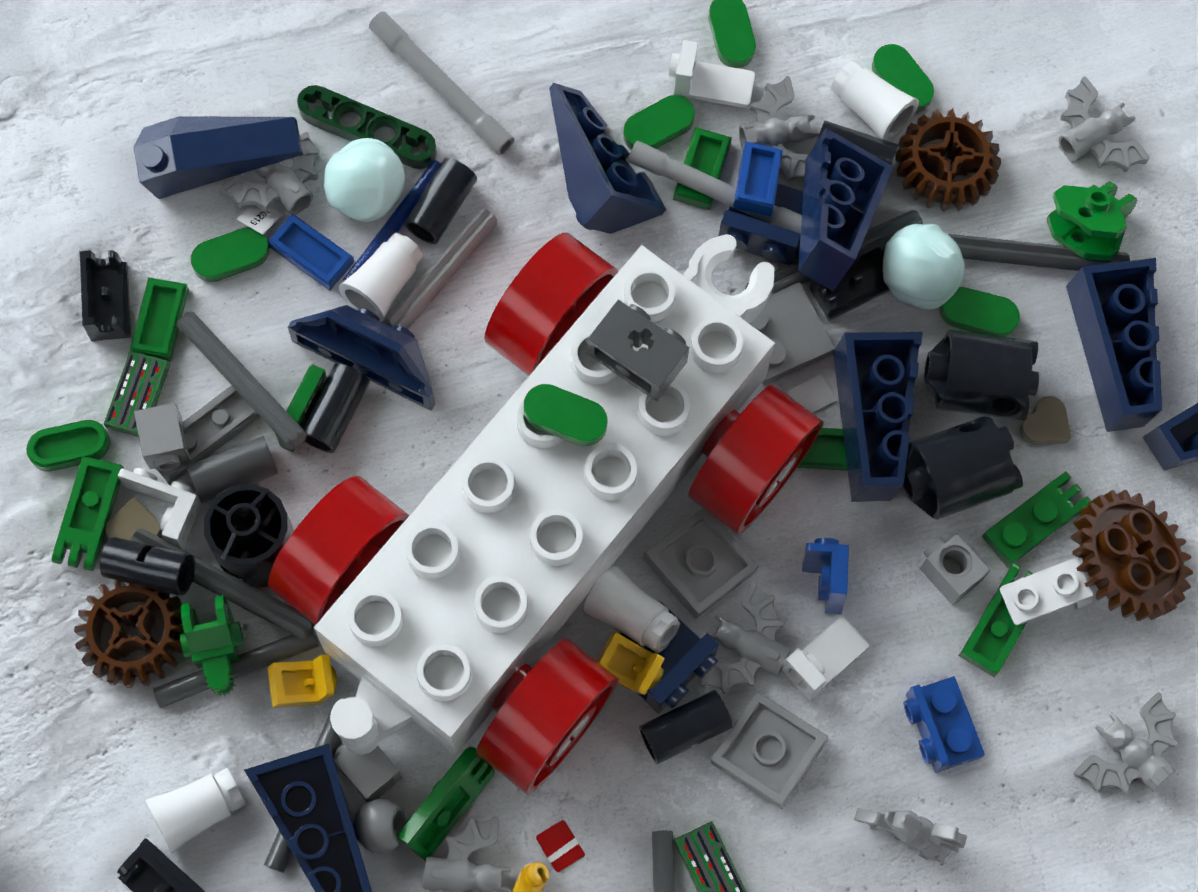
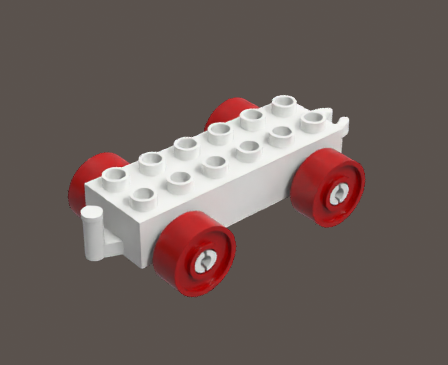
M565 232L555 236L532 256L508 286L490 317L484 336L485 343L529 377L416 509L409 515L360 476H352L338 484L311 509L296 527L277 556L269 575L268 586L315 625L314 630L323 650L361 680L356 696L338 700L334 704L330 715L332 728L341 738L348 751L357 755L370 753L381 740L414 723L456 756L494 710L497 714L482 736L476 750V754L527 795L538 789L558 768L600 714L615 690L619 678L568 638L561 640L552 647L533 668L530 666L590 593L598 579L613 565L703 454L708 458L696 475L690 487L688 497L739 535L751 526L780 492L814 444L823 427L824 422L773 384L762 390L742 413L738 412L766 378L775 342L750 325L764 310L772 294L774 267L770 263H759L750 275L749 285L746 290L741 294L731 296L720 293L713 286L711 280L714 270L721 265L731 262L735 255L736 239L731 235L725 234L711 238L697 248L689 261L688 269L683 274L679 273L643 245L638 248L618 272V269L569 233ZM618 299L628 306L630 304L639 306L650 316L651 322L663 330L670 328L684 338L686 345L690 347L686 365L658 402L587 354L589 336ZM642 344L639 348L633 346V350L638 351L642 347L648 349V346ZM551 384L598 403L603 407L608 418L605 436L594 445L580 446L533 427L524 415V399L526 394L537 385Z

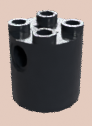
M957 330L946 331L944 338L928 352L924 369V383L929 384L935 391L936 408L939 410L1025 421L1029 412L1028 395L1035 396L1039 385V372L1032 371V365L1035 364L1038 355V342Z
M983 416L909 442L903 485L908 498L930 517L938 520L1012 493L1015 489L1021 488L1023 486L1022 475L1018 467L1013 464L1009 452L1014 449L1011 433L1006 426L998 428L992 418Z
M255 484L235 485L222 491L209 504L204 516V536L223 571L251 586L268 587V579L273 564L281 549L294 532V529L281 499L269 489Z

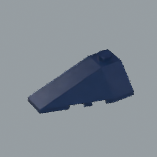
M553 83L549 88L568 197L576 212L577 221L588 230L612 234L662 215L666 208L653 183L644 172L636 174L629 165L626 158L630 153L623 145H618L605 134L604 131L607 129V124L584 94L579 90Z
M178 116L143 127L133 147L139 182L158 199L304 155L295 117Z

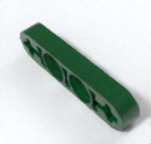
M308 86L298 95L297 104L300 116L304 121L351 142L362 138L375 139L373 135L380 127H390L394 130L395 136L392 140L384 143L391 147L402 164L415 169H424L432 165L436 159L435 139L426 130L322 86ZM317 99L321 100L323 108L316 106L313 111L309 110L308 102L314 104ZM328 111L332 112L331 119H329ZM347 112H354L360 116V122L354 127L348 128L339 123L340 117ZM403 135H405L406 143L402 142ZM421 143L425 144L426 152L420 151L418 155H413L412 147L418 148Z

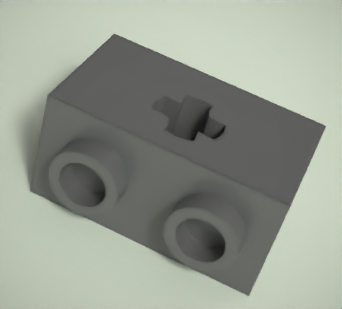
M619 299L589 336L587 342V354L656 402H658L686 365L690 348L686 345L684 338L670 328L663 330L651 322L650 316L642 308L634 304L628 306ZM642 344L648 346V349L642 347L638 351L633 350V346L636 348L641 347Z

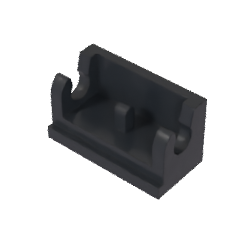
M884 239L859 250L856 260L834 291L812 280L810 291L828 321L890 291L883 279V257L886 246Z
M91 250L79 251L82 324L90 340L102 341L131 338L127 262H122L119 254L113 250L108 251V258L106 259L96 258Z
M147 838L140 843L139 847L117 871L120 874L118 879L133 892H205Z

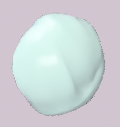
M373 138L354 140L344 146L339 152L333 154L326 165L323 186L326 199L331 207L353 220L362 222L377 220L388 214L399 202L405 182L404 169L399 157L384 142Z
M911 224L895 232L886 243L883 257V279L892 295L898 301L916 308L930 310L942 306L958 290L964 277L965 264L958 244L938 225Z

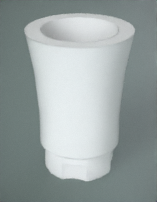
M853 61L847 63L841 69L831 85V90L840 97L841 102L869 125L879 138L887 141H892L905 129L915 115L919 105L918 99L898 90L881 79L869 68H863Z
M394 233L387 242H383L375 253L353 275L339 285V292L352 308L356 310L359 308L368 309L380 318V322H382L404 285L416 272V266L423 260L424 254L412 239Z
M618 566L611 567L598 579L584 604L585 615L611 626L639 645H646L656 653L663 651L668 646L680 625L678 618L669 613V609L640 588Z
M228 768L214 776L210 773L186 786L145 800L171 854L214 824L232 816L230 812L246 805Z

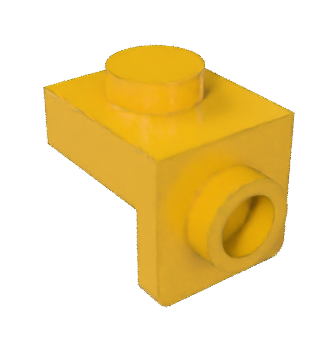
M612 632L596 661L619 678L618 684L634 693L645 695L648 689L651 690L661 680L664 672L661 665L665 658L657 653H651L617 632Z
M328 654L319 655L313 661L272 663L267 667L272 708L321 705L334 695L337 686V674L335 668L331 666Z

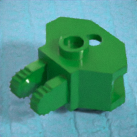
M1108 181V183L1100 188L1094 184L1089 188L1063 185L1054 192L1053 200L1056 209L1047 217L1051 236L1083 259L1110 261L1119 253L1127 227L1125 218L1136 207L1137 198L1128 194L1120 200L1116 199L1115 195L1118 187L1111 181ZM1076 236L1078 241L1073 240L1072 237Z
M224 595L215 597L217 621L200 624L196 610L191 607L190 603L181 604L184 634H180V641L185 659L192 658V662L198 669L203 668L204 677L207 678L205 682L208 683L207 686L211 687L210 689L215 694H219V696L230 694V691L235 686L231 661L240 659L238 647L244 646L240 622H234L229 603Z

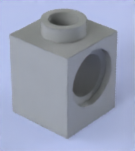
M175 402L134 411L142 456L149 469L156 468L158 471H169L178 468L182 462L190 461L182 416Z
M957 533L947 542L940 537L924 551L927 558L920 568L952 606L980 584L990 572V569ZM943 560H955L961 567V573L951 574L947 572L943 566Z
M344 744L336 751L339 755L334 759L336 767L366 802L379 798L402 778L399 769L378 745L372 752L364 755H357L348 751Z

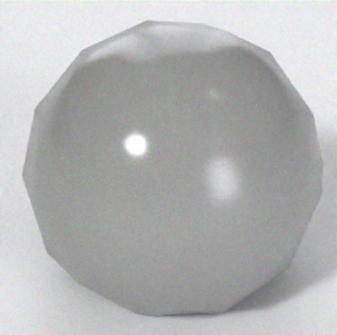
M377 798L368 801L355 815L353 828L357 840L364 848L371 852L385 853L395 849L402 842L396 835L406 823L405 813L397 803L390 799Z

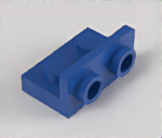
M818 538L814 540V543H806L802 572L821 573L818 579V600L825 601V614L841 615L847 596L849 545L839 544V540L833 538Z
M955 676L923 687L916 685L909 689L906 693L907 700L903 702L904 710L911 725L917 724L922 740L918 741L922 758L927 765L932 763L935 773L980 759L985 755Z

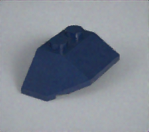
M348 305L292 320L287 327L292 342L334 363L350 366L364 374L370 381L430 411L434 408V393L419 344L414 339V334L408 329L399 325H394L392 328L380 322V318L370 310L365 308L356 310Z

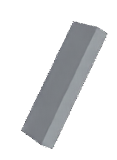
M231 385L183 421L190 461L180 463L181 465L176 469L158 472L171 486L173 481H177L188 473L187 465L209 457L261 416Z

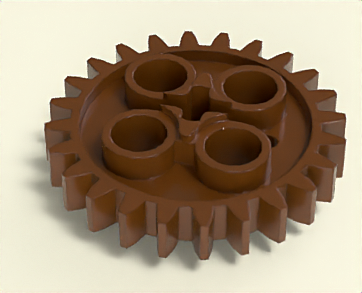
M1111 490L1107 494H1101L1090 501L1086 507L1079 511L1081 517L1073 522V525L1079 531L1071 535V539L1078 543L1080 547L1073 550L1072 555L1083 560V563L1076 569L1077 571L1088 573L1090 577L1084 583L1085 586L1096 585L1098 591L1095 598L1099 600L1106 596L1109 599L1108 609L1110 611L1121 606L1123 618L1134 614L1137 621L1147 617L1150 620H1154L1176 609V605L1186 599L1183 592L1191 588V585L1185 578L1192 575L1193 571L1184 565V562L1191 559V555L1181 552L1180 548L1186 543V539L1175 537L1174 533L1179 526L1177 524L1168 526L1165 522L1168 513L1164 511L1158 515L1155 512V501L1152 500L1143 505V498L1140 493L1130 497L1127 490H1123L1118 494Z

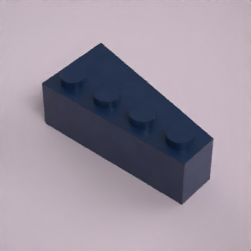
M827 128L805 159L798 271L834 291L857 258L894 167Z
M329 744L244 769L315 892H372Z

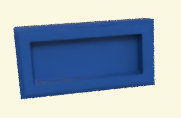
M745 141L733 203L734 209L771 217L775 204L783 149Z
M293 213L267 241L269 248L329 291L354 263L352 255Z

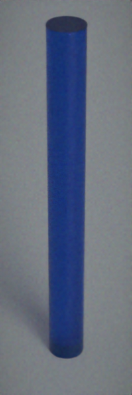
M433 160L345 275L343 282L353 275L383 242H387L394 233L399 232L409 213L441 165L439 161Z

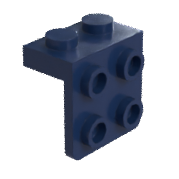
M778 183L774 205L785 207L802 215L803 191ZM733 207L725 210L718 235L727 234L733 236L736 239V249L786 265L793 263L801 236L800 233L763 222Z
M669 610V613L677 617L671 610ZM679 618L680 625L676 635L663 651L657 653L665 658L661 665V668L664 669L661 680L651 690L648 689L645 695L638 694L658 714L667 705L674 708L689 692V689L686 688L687 684L696 675L702 679L718 662L715 656L719 644L708 633L700 639ZM620 633V635H622V636L626 637L627 639L631 640L632 642L636 643L634 640H632L631 638H629V637L626 636L625 634ZM646 645L641 646L644 649L650 651L651 653H656Z

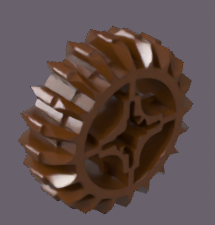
M953 108L948 111L946 117H943L938 109L932 113L931 119L922 114L918 118L917 124L911 123L906 129V135L901 136L898 143L899 150H897L895 155L896 163H899L896 170L897 176L905 177L902 184L904 190L915 188L913 193L914 201L924 196L927 198V208L932 207L934 202H938L943 212L948 210L950 203H953L958 211L964 208L966 202L972 206L977 204L980 196L985 197L989 194L991 190L990 185L995 184L999 176L997 170L1001 166V158L997 155L1000 148L999 144L991 143L993 130L982 132V120L974 124L969 122V112L965 113L962 118H958ZM943 139L939 144H929L928 148L922 147L930 141ZM946 150L948 151V152H947V159H950V160H951V163H950V164H952L950 170H949V162L945 160L946 156H944L945 153H946ZM968 172L976 173L966 180L953 182V179L957 176H967Z
M117 580L114 581L115 589L111 591L105 584H100L99 589L103 594L100 599L92 595L87 596L86 600L92 606L91 611L86 609L78 610V616L87 623L74 627V632L78 636L84 637L75 644L79 652H86L81 659L87 667L95 665L92 673L97 678L107 674V682L113 686L122 678L125 687L132 688L137 676L144 686H149V674L152 672L160 679H163L166 674L161 667L165 663L171 667H177L178 661L173 657L172 653H183L181 642L177 640L180 639V634H184V629L181 625V610H178L181 607L182 601L178 596L170 597L171 593L133 584L126 586L124 582ZM145 602L144 605L139 604L134 610L129 612L117 610L118 607L127 603ZM161 610L164 616V632L158 643L151 636V628L156 622L154 617ZM107 620L112 624L114 630L112 637L108 641L110 646L103 652L101 631L104 622ZM119 622H122L127 627L133 625L135 629L137 626L145 641L137 635L133 638L130 634L128 636ZM136 650H143L149 653L147 656L135 661H118L121 657L126 658L131 652Z

